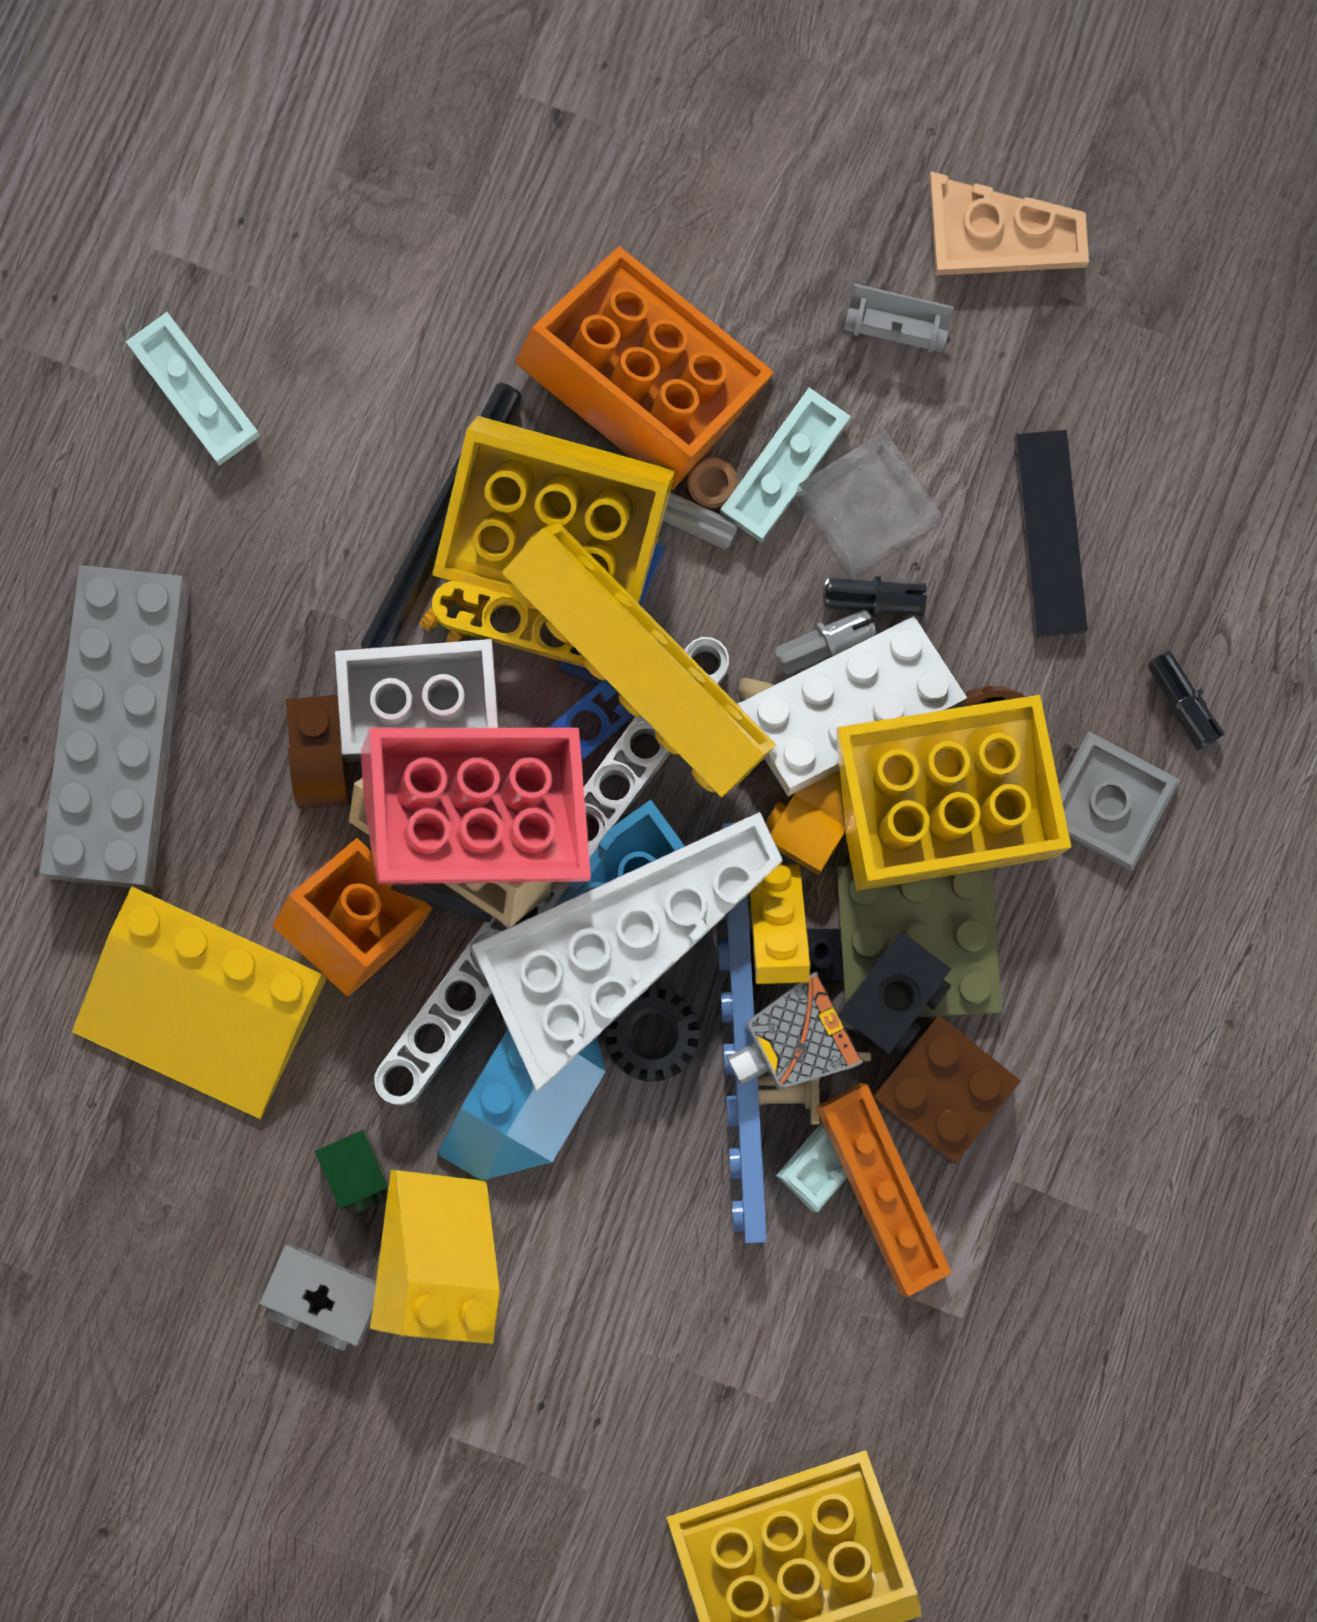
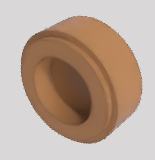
M715 457L705 458L697 462L690 470L687 480V491L692 502L710 511L721 510L738 486V476L732 465L723 459Z

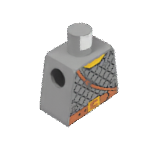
M817 972L810 975V982H800L746 1022L745 1027L753 1044L727 1056V1060L740 1085L768 1072L777 1090L841 1072L862 1063Z

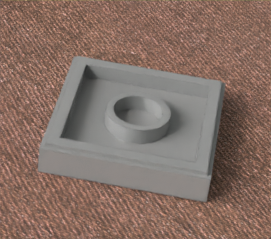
M1087 732L1059 784L1070 840L1124 869L1132 871L1180 779L1092 732Z

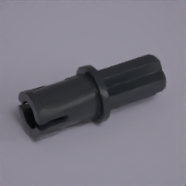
M874 576L873 581L829 578L826 579L824 584L823 602L827 608L867 610L871 612L872 617H878L879 612L924 616L927 595H923V593H926L927 586L926 583L882 581L880 576Z
M1163 652L1149 661L1148 669L1171 704L1166 709L1167 712L1175 714L1196 751L1225 735V732L1221 729L1216 719H1214L1201 696L1204 693L1203 689L1200 688L1195 691L1171 652Z

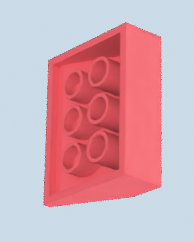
M369 728L361 748L363 800L377 884L587 882L591 879L579 728Z

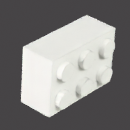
M491 639L335 651L342 755L347 763L361 762V748L369 728H500L494 648Z

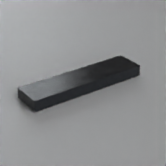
M1067 430L1016 434L1014 440L1035 637L1086 633L1088 626Z

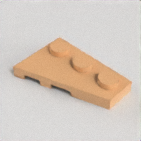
M930 171L929 189L935 275L1087 267L1089 253L1085 212L1029 197L1020 199L994 192L993 188L976 183L974 186L949 180L946 175Z

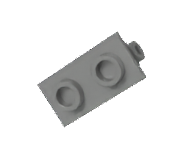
M854 283L844 330L852 331L855 336H858V333L925 348L928 349V353H933V351L942 352L946 344L948 327L954 307Z

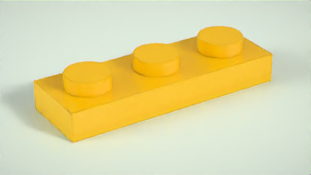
M780 864L749 893L756 984L810 982V962L800 864Z

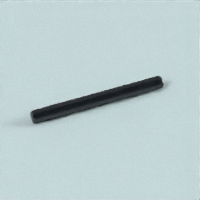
M498 383L480 417L509 424L521 401V393L508 384ZM461 453L361 642L362 649L393 646L436 562Z

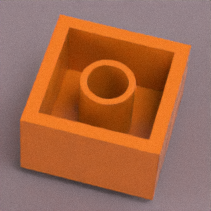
M356 838L289 894L272 926L348 997L414 939L431 912L432 907L425 901L390 890L392 884H377L372 851Z

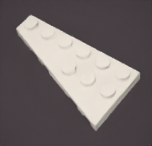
M760 812L471 946L537 1091L541 1090L783 862Z

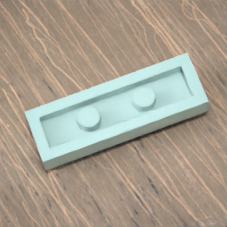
M168 312L126 341L129 348L218 466L260 437L256 428Z
M809 387L723 505L720 514L734 521L738 527L762 543L846 427L851 416Z

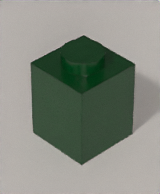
M360 1130L315 1151L339 1209L352 1206L355 1214H358L385 1202L381 1192L389 1188V1180L367 1130Z

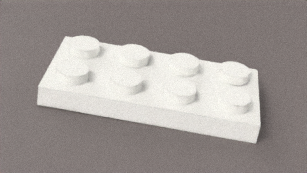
M913 616L737 705L777 744L764 759L787 796H790L840 770L836 737L837 727L965 707L967 697Z

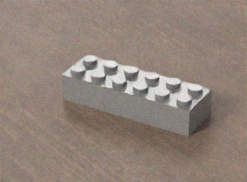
M79 565L40 874L51 880L153 890L190 595V586L183 576Z

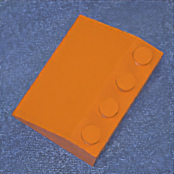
M620 246L611 252L532 326L514 362L630 458L676 470L671 491L689 474L696 463L705 457L775 373Z

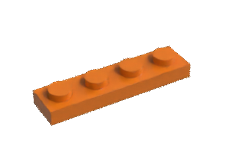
M860 1083L815 1106L900 1295L909 1297L951 1274L952 1271L868 1085Z

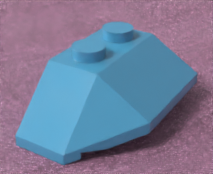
M508 1028L459 1110L437 1155L481 1181L552 1163L606 1073L597 1037L541 1090L537 1091Z

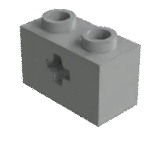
M287 1244L281 1253L259 1304L271 1309L267 1316L269 1319L292 1329H297L299 1322L307 1324L319 1330L316 1336L317 1340L345 1351L348 1343L354 1346L361 1344L372 1317L376 1281L292 1244ZM324 1285L329 1288L327 1297L334 1301L335 1304L333 1308L326 1307L318 1314L313 1311L315 1302L307 1298L309 1291L316 1292Z

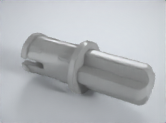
M858 610L857 613L826 626L818 623L815 625V631L777 646L774 649V655L778 667L784 674L790 675L824 659H829L877 635L874 623L864 626L867 624L866 621L871 619L867 610Z

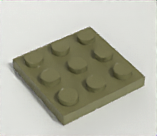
M852 866L836 867L844 1005L894 937L902 931L951 968V971L944 979L952 985L934 1010L925 1005L916 1018L936 1017L937 1015L947 1017L1002 1013L992 869L856 891ZM894 982L885 987L883 999L891 1010L904 1011L910 1005L911 994L905 985Z

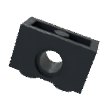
M900 931L840 1010L838 1016L843 1025L883 1055H888L894 1047L903 1052L921 1028L913 1022L925 1005L934 1010L952 986L944 980L951 971V968ZM897 982L908 988L911 994V1002L906 1010L894 1011L887 1007L883 999V992L888 984Z

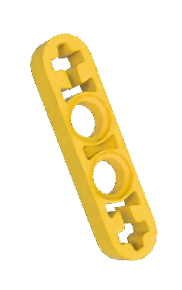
M462 581L444 583L436 590L433 596L432 608L435 618L441 626L449 630L484 640L491 639L492 642L586 668L582 662L584 656L571 653L575 647L570 642L556 648L546 645L541 640L540 630L547 619L534 605L528 606L516 596ZM455 593L463 594L464 604L479 609L480 598L489 600L482 612V627L473 626L476 620L475 614L460 611L456 619L449 618L447 607L441 605L443 600H452ZM510 606L520 614V624L513 632L507 634L500 633L492 627L490 622L491 615L498 607Z

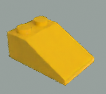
M391 1170L370 1329L402 1336L493 1344L500 1288L487 1181Z

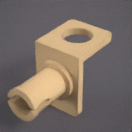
M858 1053L862 1063L871 1061V1053ZM768 1072L758 1076V1086H775ZM819 1078L782 1090H758L759 1105L804 1104V1108L808 1109L809 1125L820 1124V1116L815 1107L820 1104Z

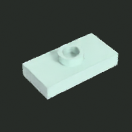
M823 1122L776 1175L789 1190L814 1212H818L847 1179V1175Z

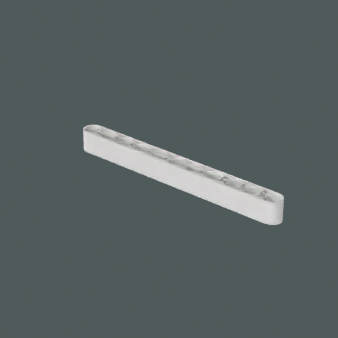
M700 637L693 640L684 651L691 658L701 652L714 654L720 663V667L714 674L709 676L720 686L724 681L729 666V655L726 647L719 640L712 637ZM635 716L584 786L586 816L594 819L599 826L597 836L588 842L589 858L607 831L624 818L670 755V752L660 743L658 753L648 759L639 758L631 751L630 744L636 736L649 734L655 737L656 730L643 717ZM611 775L623 777L630 787L628 794L620 800L605 798L601 794L600 785L606 777ZM570 882L551 884L549 897L537 906L538 915L554 908L570 886ZM492 917L490 923L484 922L378 1067L374 1085L377 1093L383 1100L394 1105H407L414 1102L423 1093L493 997L490 986L471 946L511 927L495 917ZM458 983L470 984L476 992V1000L473 1006L465 1011L451 1009L447 1002V994L450 988ZM427 1025H437L443 1029L445 1034L443 1047L438 1052L432 1054L421 1052L416 1043L418 1032ZM396 1067L408 1068L414 1077L412 1089L403 1096L391 1095L385 1085L388 1073Z

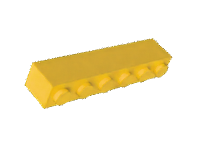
M559 522L542 528L501 572L511 582L509 588L512 593L528 606L534 605L547 619L545 623L549 631L564 643L570 642L584 656L582 662L586 669L600 680L606 679L620 693L618 698L624 708L636 717H643L656 730L655 737L668 752L674 755L680 754L693 768L691 772L695 780L707 791H716L723 797L734 789L777 746Z

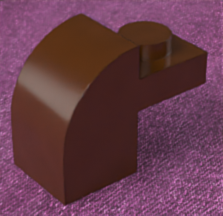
M338 695L286 699L290 747L288 748L289 767L297 807L299 809L351 805L348 763L342 755Z

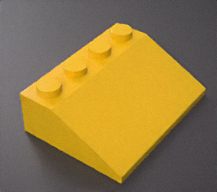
M477 416L466 430L432 575L451 581L466 582L515 596L509 588L511 582L501 572L542 528L559 522L639 604L676 470Z
M1040 695L836 728L846 839L856 891L1059 857L1071 848Z
M131 887L108 935L72 1033L261 1119L327 977L150 894Z
M866 1450L667 1517L699 1622H906L922 1616L915 1585Z

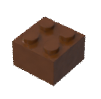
M937 1015L932 1018L873 1092L872 1096L876 1105L949 1164H956L1021 1080L944 1018Z

